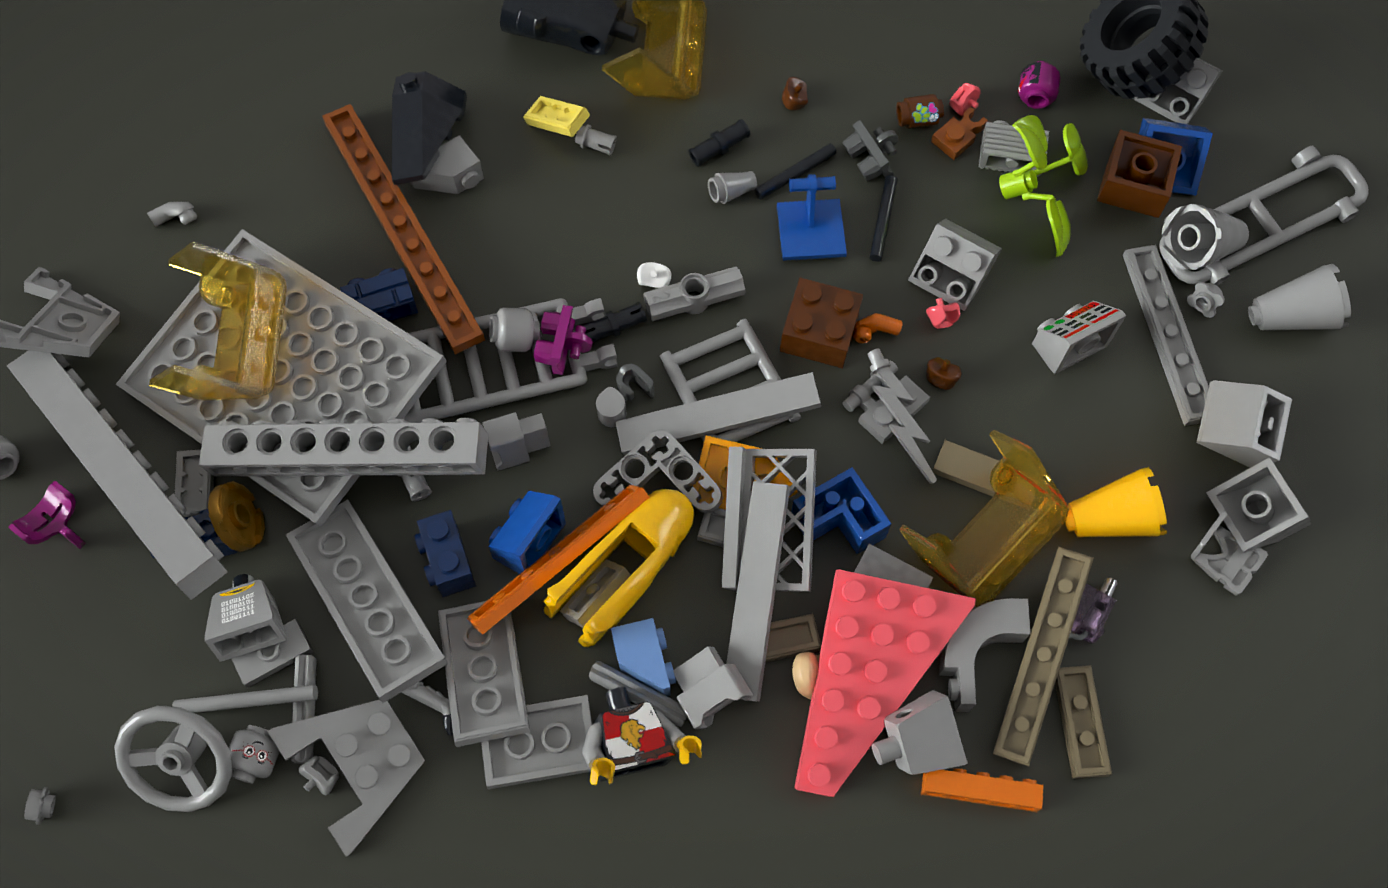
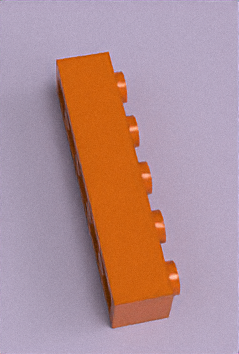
M955 768L953 771L942 769L923 773L921 795L1038 812L1042 809L1043 785L1036 784L1037 781L1032 779H1022L1021 782L1014 781L1013 777L1005 775L994 778L990 777V774L986 772H976V775L968 774L965 769Z

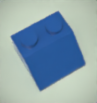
M1143 118L1139 135L1182 146L1172 192L1197 195L1213 133L1201 126Z
M528 491L523 499L518 498L509 511V519L503 527L498 526L490 536L489 550L493 559L514 572L521 574L546 553L566 524L561 499L555 495Z

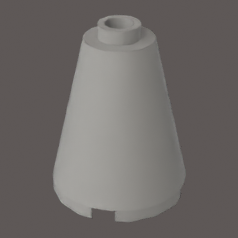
M1189 204L1176 208L1167 217L1161 235H1165L1166 246L1162 247L1164 254L1172 264L1180 269L1196 270L1243 248L1248 241L1249 230L1246 223L1238 218L1200 204Z
M1334 264L1323 265L1254 298L1253 306L1248 307L1251 324L1253 326L1257 325L1260 330H1314L1348 327L1349 323L1344 322L1345 318L1351 317L1348 289L1345 281L1338 282L1334 273H1338L1340 270Z

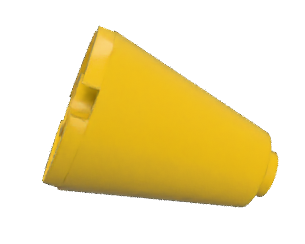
M1149 467L1139 469L1068 503L1069 510L1063 512L1068 532L1074 531L1077 537H1152L1167 534V530L1161 527V525L1167 524L1159 487L1158 485L1150 486L1148 477L1154 476L1152 470Z

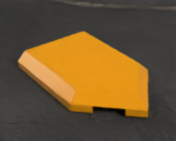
M706 435L699 465L720 488L723 500L719 508L726 510L729 447H744L745 449L762 448ZM755 458V473L763 480L776 465L769 458ZM782 472L769 482L788 486L793 484ZM700 476L698 481L704 479V477ZM697 481L693 487L701 495L698 503L701 504L703 501H706L708 504L712 503L714 499L711 495L715 490L712 489L707 492ZM798 491L793 492L789 498L797 494Z

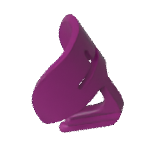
M56 481L49 485L44 497L34 509L8 526L11 531L28 544L42 543L59 533L79 549L86 544L75 532L66 527L68 520L74 512L76 500L72 493ZM58 513L50 523L43 517L44 514H48L53 518Z

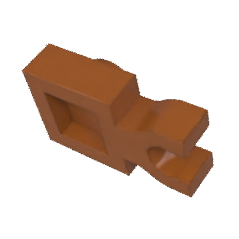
M969 107L964 112L960 122L953 117L932 136L931 142L953 160L974 143L976 134L980 133L985 128L986 122H988L984 117L979 122H972L970 119L975 111L972 107Z

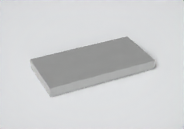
M486 601L438 610L443 655L448 663L445 665L456 747L530 732L512 611L485 634L477 631L467 619L471 613Z

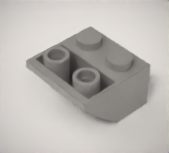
M1196 58L1193 62L1194 67L1189 73L1185 72L1180 77L1181 80L1178 83L1165 87L1166 90L1159 94L1151 93L1150 97L1142 99L1135 97L1134 100L1176 123L1188 124L1207 97L1222 70L1200 58Z
M944 219L937 223L908 281L948 303H958L960 309L965 311L987 278L1002 248L952 221Z
M1211 381L1196 443L1250 468L1269 457L1272 462L1280 461L1292 399L1264 385Z

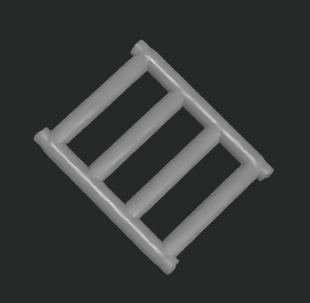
M747 319L740 320L736 328L673 354L670 351H666L660 355L663 365L684 404L697 401L693 392L757 365L766 381L752 387L781 380ZM744 339L751 354L686 381L679 365ZM799 413L732 429L717 436L715 434L707 436L737 442L788 419L791 423L798 421L801 416Z

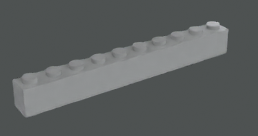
M28 350L8 364L7 367L173 582L190 600L228 572L219 561L224 557L223 553L211 539L204 543L200 538L206 533L192 516L187 520L183 517L182 514L187 511L186 507L174 493L167 497L164 492L169 489V486L156 471L151 475L146 471L152 465L139 450L134 453L130 451V448L135 444L122 429L117 432L114 431L113 428L118 423L105 408L101 411L97 410L101 402L89 388L84 391L81 390V387L85 385L84 381L73 368L68 371L64 369L70 364L62 354Z

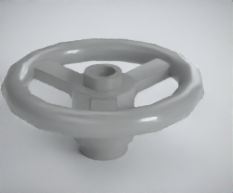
M154 706L136 712L121 726L114 746L117 768L127 786L145 802L167 811L192 812L209 807L226 792L233 773L231 752L221 733L204 717L181 707ZM157 721L180 724L173 729L159 748L131 750L134 735L144 725ZM207 743L215 756L217 769L213 784L209 788L195 767V762L205 751ZM158 765L165 773L180 776L192 796H171L155 789L140 776L136 767Z

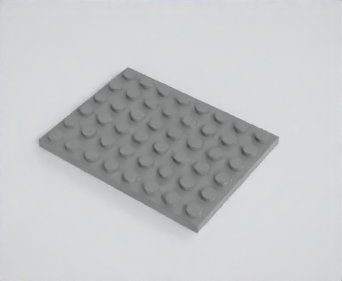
M242 229L116 385L202 444L205 425H219L221 421H232L240 425H252V422L257 420L268 421L273 424H286L288 420H299L307 424H319L321 420H335L341 424L353 423L357 419L370 420L374 423H387L390 419L403 420L447 360L442 354ZM350 441L345 442L340 447L339 452L345 450L349 446ZM384 441L378 442L373 451L379 450L383 446ZM281 442L274 446L272 452L280 447ZM315 442L308 445L306 452L314 447ZM247 443L242 445L239 452L243 451L246 448ZM360 475L248 477L321 527Z

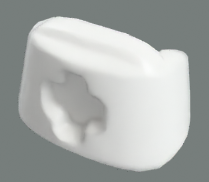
M643 263L637 270L638 284L641 286L662 288L668 286L671 281L670 269L659 263Z

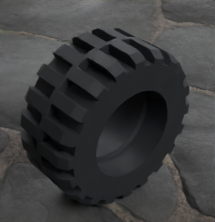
M1101 0L1100 6L1097 9H1093L1090 13V21L1085 23L1082 30L1084 37H1081L1080 40L1083 63L1111 94L1121 96L1124 99H1135V97L1142 99L1150 97L1151 93L1159 94L1165 91V87L1170 84L1175 85L1181 80L1180 77L1185 72H1190L1194 67V60L1200 58L1204 50L1202 44L1207 41L1209 22L1205 10L1197 0ZM1156 26L1143 41L1131 47L1144 32Z

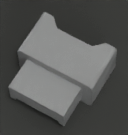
M514 412L482 422L484 429L488 433V442L497 471L529 462L528 453L550 446L542 413L518 420L517 414Z
M706 647L673 670L675 678L683 690V693L676 698L695 730L706 729L712 725L714 714L734 700H749L754 696L736 665L724 664L714 647Z

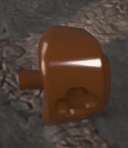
M798 77L788 78L784 87L782 100L787 109L799 110L808 103L807 85Z
M935 357L927 363L926 378L935 387L946 390L952 389L961 378V368L951 364V361L948 359L943 360L940 357Z

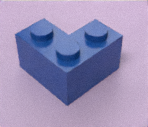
M853 467L815 488L813 540L839 527L856 554H859L866 550L868 544L874 545L887 537L892 523ZM804 495L793 500L791 512L794 515L805 506ZM805 515L799 520L803 525Z

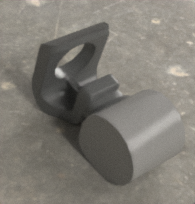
M626 364L620 368L616 378L618 390L613 387H607L597 397L598 419L607 427H616L615 421L626 419V401H632L635 398L634 392L628 384L629 382L637 384L650 398L653 399L654 397L652 378L635 364Z

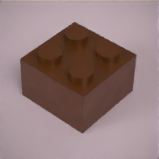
M800 277L782 332L780 352L843 369L864 294Z

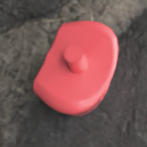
M964 83L950 99L949 106L962 117L969 107L976 109L979 105L976 101L981 94L979 87Z
M942 298L936 299L937 305L927 308L926 313L933 327L937 329L948 328L960 317L959 304L950 303L944 305Z

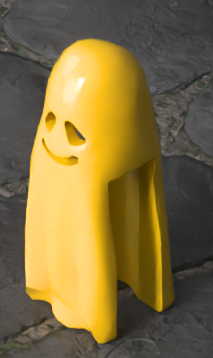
M660 489L651 493L649 499L623 519L562 580L547 589L548 596L543 601L546 604L543 609L544 613L549 618H553L598 567L625 541L646 560L584 625L583 634L578 642L586 648L595 645L608 629L616 626L641 598L670 556L673 557L676 554L680 543L690 531L693 525L694 509L690 500L683 493L670 489Z

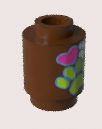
M935 94L907 97L904 98V101L897 102L896 112L899 126H906L908 129L938 125L939 119L944 116L942 100L937 99Z

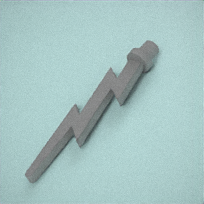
M879 348L874 349L867 354L872 363L870 369L872 374H877L886 387L872 385V389L900 424V426L889 424L890 429L929 484H934L937 479L914 441L918 440L929 443L930 440L900 402V400L913 402L914 399L889 368L891 366L889 360L884 359Z

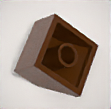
M1120 129L1103 175L1097 201L1159 218L1171 197L1182 146Z

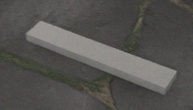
M1155 244L1126 249L1122 256L1184 426L1200 424L1209 385L1158 248Z
M811 372L615 421L621 452L625 456L655 430L668 431L678 442H683L820 408L821 402L814 375ZM658 439L654 444L657 448L666 446L669 440L662 442Z
M753 481L726 664L736 665L754 695L749 700L760 702L790 486Z

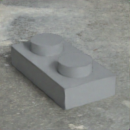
M606 559L560 609V612L567 620L583 628L631 574L625 567Z

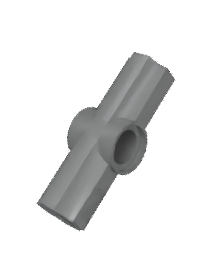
M735 266L704 276L698 273H690L684 276L679 283L644 292V301L649 318L655 321L683 312L699 314L708 305L745 295V286L740 269ZM690 292H699L700 295H698V296H692V295H689L688 293H690Z

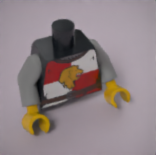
M618 687L605 693L609 711L600 713L594 724L589 727L582 751L588 768L591 771L590 783L597 785L599 776L601 782L608 780L609 784H612L614 778L667 765L676 756L675 751L679 752V760L682 764L689 763V753H695L698 758H701L702 742L696 736H686L659 710H655L650 702L646 701L631 705L626 687Z

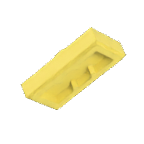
M540 96L523 118L527 125L573 137L589 118L590 114L586 107Z

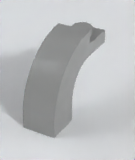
M1000 599L977 607L967 615L944 646L940 658L939 676H953V679L950 678L948 682V697L950 701H954L955 712H970L976 705L974 662L977 652L984 646L993 643H1023L1030 635L1028 599Z

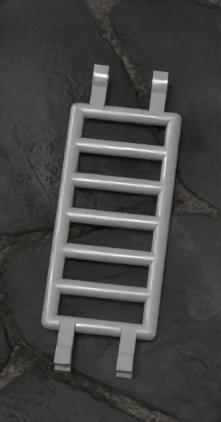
M559 298L520 308H526L531 311L534 321H538L537 317L543 316L544 312L561 313L563 305L568 306V303L565 299ZM601 298L573 308L572 318L575 320V325L590 323L604 317V307ZM497 313L476 317L475 320L480 329L489 328L491 316ZM439 326L408 333L423 343L427 342L429 347L444 356L440 339L445 338ZM541 330L539 340H543ZM533 341L532 346H531L532 352H533V356H534V349H535L536 341ZM614 344L603 346L593 352L584 354L580 352L579 359L570 358L571 350H569L568 359L572 374L558 378L552 377L550 365L535 361L540 382L520 386L512 352L500 351L498 349L507 390L487 394L477 347L474 345L464 350L474 397L454 402L445 363L435 376L441 405L421 410L418 398L403 420L409 423H422V420L427 418L442 419L582 386L587 382L586 371L618 367Z

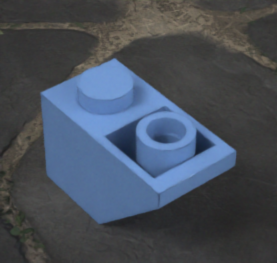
M653 618L611 628L620 672L665 696H671L670 684L676 683L672 663H664L661 650L667 649L663 628L656 629Z

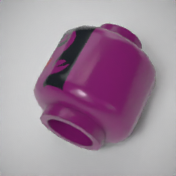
M1038 61L1027 65L1020 75L1019 98L1028 107L1034 109H1042L1052 104L1057 99L1061 79L1059 70L1045 61Z

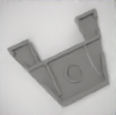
M38 267L24 281V292L49 299L50 301L24 327L0 320V347L90 357L119 324L120 312L88 293L83 297L71 290L72 284L63 279L57 282L49 277L50 272L48 270Z
M380 699L274 727L268 731L285 760L290 759L314 742L322 739L362 802L360 807L328 827L346 857L353 852L425 761L388 701L382 703Z

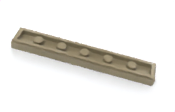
M1058 547L993 751L994 755L1029 767L1092 566L1093 557Z

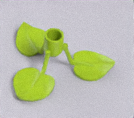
M1028 115L1017 120L1012 126L1022 136L1032 161L1020 169L1000 175L999 185L1005 199L1022 195L1023 201L1029 199L1046 201L1047 213L1056 244V257H1059L1064 253L1071 237V227L1065 207L1060 200L1056 201L1053 195L1032 193V191L1038 187L1037 175L1072 162L1076 175L1085 174L1088 168L1087 155L1075 125L1068 123L1064 126L1063 138L1069 155L1064 159L1047 165V155L1045 152L1047 151L1048 143L1043 125L1037 116Z

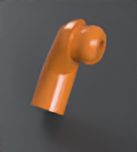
M874 313L856 322L854 339L858 343H867L872 338L871 334L877 331L897 336L902 329V321Z

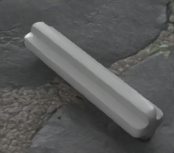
M299 655L295 658L294 687L316 685L317 660L313 655ZM315 700L293 702L292 723L315 717ZM314 743L291 757L292 762L304 764L313 757Z
M597 661L592 666L589 673L591 681L608 690L626 687L631 702L638 704L648 701L655 710H659L674 725L681 727L685 723L687 715L679 702L601 661Z

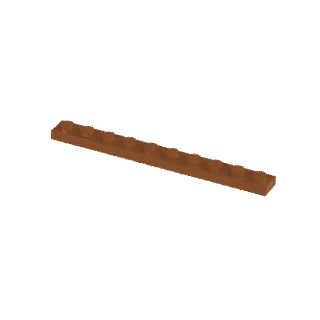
M346 105L323 115L325 125L454 354L485 341L482 330L398 185L393 184L392 174L352 105Z

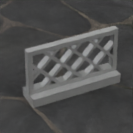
M729 447L722 588L730 591H737L754 479L757 482L769 483L782 472L793 483L790 486L789 496L797 489L805 496V506L796 515L787 508V515L791 520L785 525L784 535L797 524L804 532V541L793 551L783 540L782 546L790 555L779 564L778 580L781 583H777L776 591L811 592L817 450ZM755 458H769L776 465L763 480L755 473ZM775 458L784 459L779 463ZM794 458H807V471L795 480L785 467ZM805 481H806V491H805L804 488L801 486ZM805 515L803 525L799 520ZM802 551H803V561L798 557V555H799ZM793 560L802 567V584L788 583L780 574Z

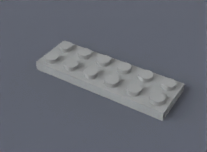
M348 499L336 506L321 527L310 520L286 534L382 703L448 664Z

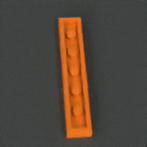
M634 485L627 486L468 616L469 618H467L477 631L485 634L650 497L644 488Z

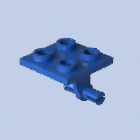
M815 174L808 175V178H789V191H807L806 201L777 202L783 261L846 257L847 251L840 199L815 200L817 190H835V176L816 177Z

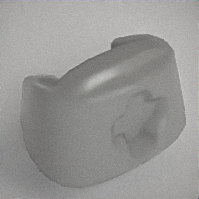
M320 756L312 757L299 767L300 775L309 780L303 786L308 792L316 786L323 795H328L340 777L337 769Z

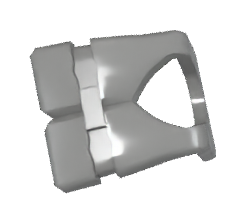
M1223 511L1193 551L1191 559L1216 582L1219 580L1224 584L1223 588L1237 596L1246 588L1253 578L1252 574L1258 571L1267 558L1268 553L1261 548L1244 553L1232 533L1220 526L1228 514ZM1214 535L1220 545L1221 554L1209 555L1200 553L1211 536Z

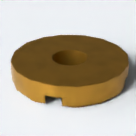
M234 481L219 485L212 490L209 496L208 510L213 528L222 542L229 548L242 552L255 547V545L262 541L265 524L260 508L255 509L251 502L256 500L254 495L244 485Z

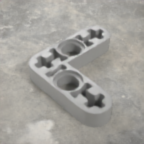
M655 430L606 472L595 483L593 489L594 498L599 504L604 506L611 499L607 497L603 500L606 494L603 489L607 485L613 488L620 483L615 477L619 473L630 485L642 487L662 470L700 512L711 513L717 510L722 504L723 495L713 479L673 435L665 430ZM658 439L662 442L669 440L666 444L669 450L664 454L661 451L656 452L651 457L656 463L651 466L648 459L641 453L646 450L650 456L657 449L654 443ZM636 460L642 461L645 465L643 475L635 479L630 478L627 475L628 465ZM683 462L690 463L693 466L691 477L687 480H678L674 474L676 466ZM700 476L704 477V479L698 481ZM698 481L707 492L712 489L715 490L711 495L714 500L710 504L706 501L700 504L698 501L701 499V495L697 490L692 487L690 492H687L686 489ZM620 484L615 489V494L618 495L625 489V486Z

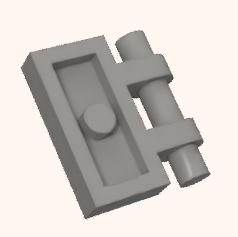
M889 360L891 364L889 368L893 373H896L898 371L897 365ZM871 372V377L862 385H856L849 392L850 396L842 403L849 412L860 406L865 412L859 417L858 422L883 444L894 434L889 424L900 426V424L881 399L875 402L870 395L874 392L872 385L886 387L877 374H872ZM905 375L900 382L914 401L900 400V402L913 417L929 402L930 397Z

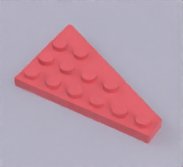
M840 569L835 571L818 661V673L812 693L795 782L796 790L834 797L885 728L884 719L899 709L973 609L976 598Z

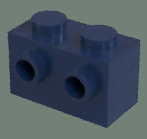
M448 510L418 520L417 524L420 533L415 534L414 537L420 555L427 553L430 565L424 566V570L430 587L437 585L443 598L476 587L452 511Z

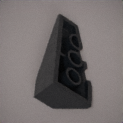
M426 71L405 73L396 77L392 94V181L394 185L425 180L440 156L438 149L442 142L451 138L453 124L455 121L460 122L465 115L466 92Z

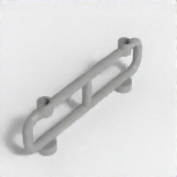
M1312 145L1300 151L1291 160L1297 168L1296 170L1214 209L1231 215L1248 207L1269 237L1222 260H1217L1196 272L1180 269L1169 261L1162 247L1166 246L1165 235L1160 240L1159 251L1165 263L1179 280L1187 284H1197L1198 282L1209 280L1217 286L1230 277L1228 270L1334 218L1338 217L1342 223L1351 220L1359 213L1357 207L1367 199L1369 194L1368 185L1358 169L1347 158L1332 154L1321 157L1320 153ZM1335 167L1342 171L1354 187L1355 194L1351 197L1346 196L1332 206L1281 230L1261 202V200L1327 168Z

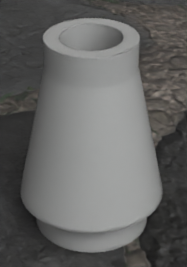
M753 171L716 173L714 177L708 180L709 193L715 203L721 202L725 204L757 188V179Z

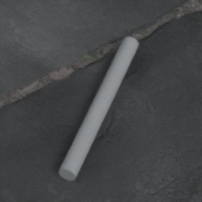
M316 685L180 699L174 700L172 707H181L197 713L317 700L318 688Z

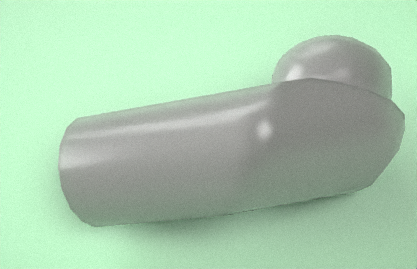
M168 202L147 213L155 227L177 216L180 218L181 223L185 225L197 219V214L193 211L194 206L189 202Z

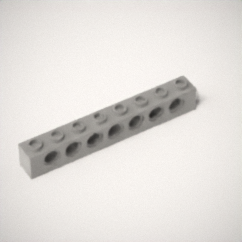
M427 418L423 419L422 423H409L402 419H390L387 423H374L370 420L357 419L349 424H341L335 420H321L319 424H307L299 420H288L286 424H273L268 421L257 420L253 421L252 425H240L232 421H221L219 425H205L199 466L213 476L485 474L488 433L480 422L471 418H459L456 422H443L438 419ZM419 440V444L415 449L407 451L408 446L412 442ZM454 440L451 448L441 451L442 446L447 441ZM350 441L349 446L345 450L339 452L340 447L345 442ZM384 441L383 446L379 450L373 451L378 442ZM281 442L280 447L272 452L274 446ZM315 442L314 447L306 452L308 445ZM247 443L246 448L243 451L239 452L242 445Z

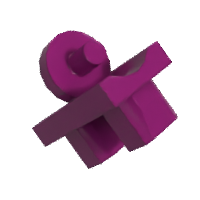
M563 305L561 313H543L541 332L542 334L555 335L554 342L537 340L534 358L536 362L551 365L553 374L563 375L569 350H571L570 358L579 359L580 352H588L592 347L593 341L585 335L586 328L584 326H576V330L573 332L575 320L572 318L573 306Z

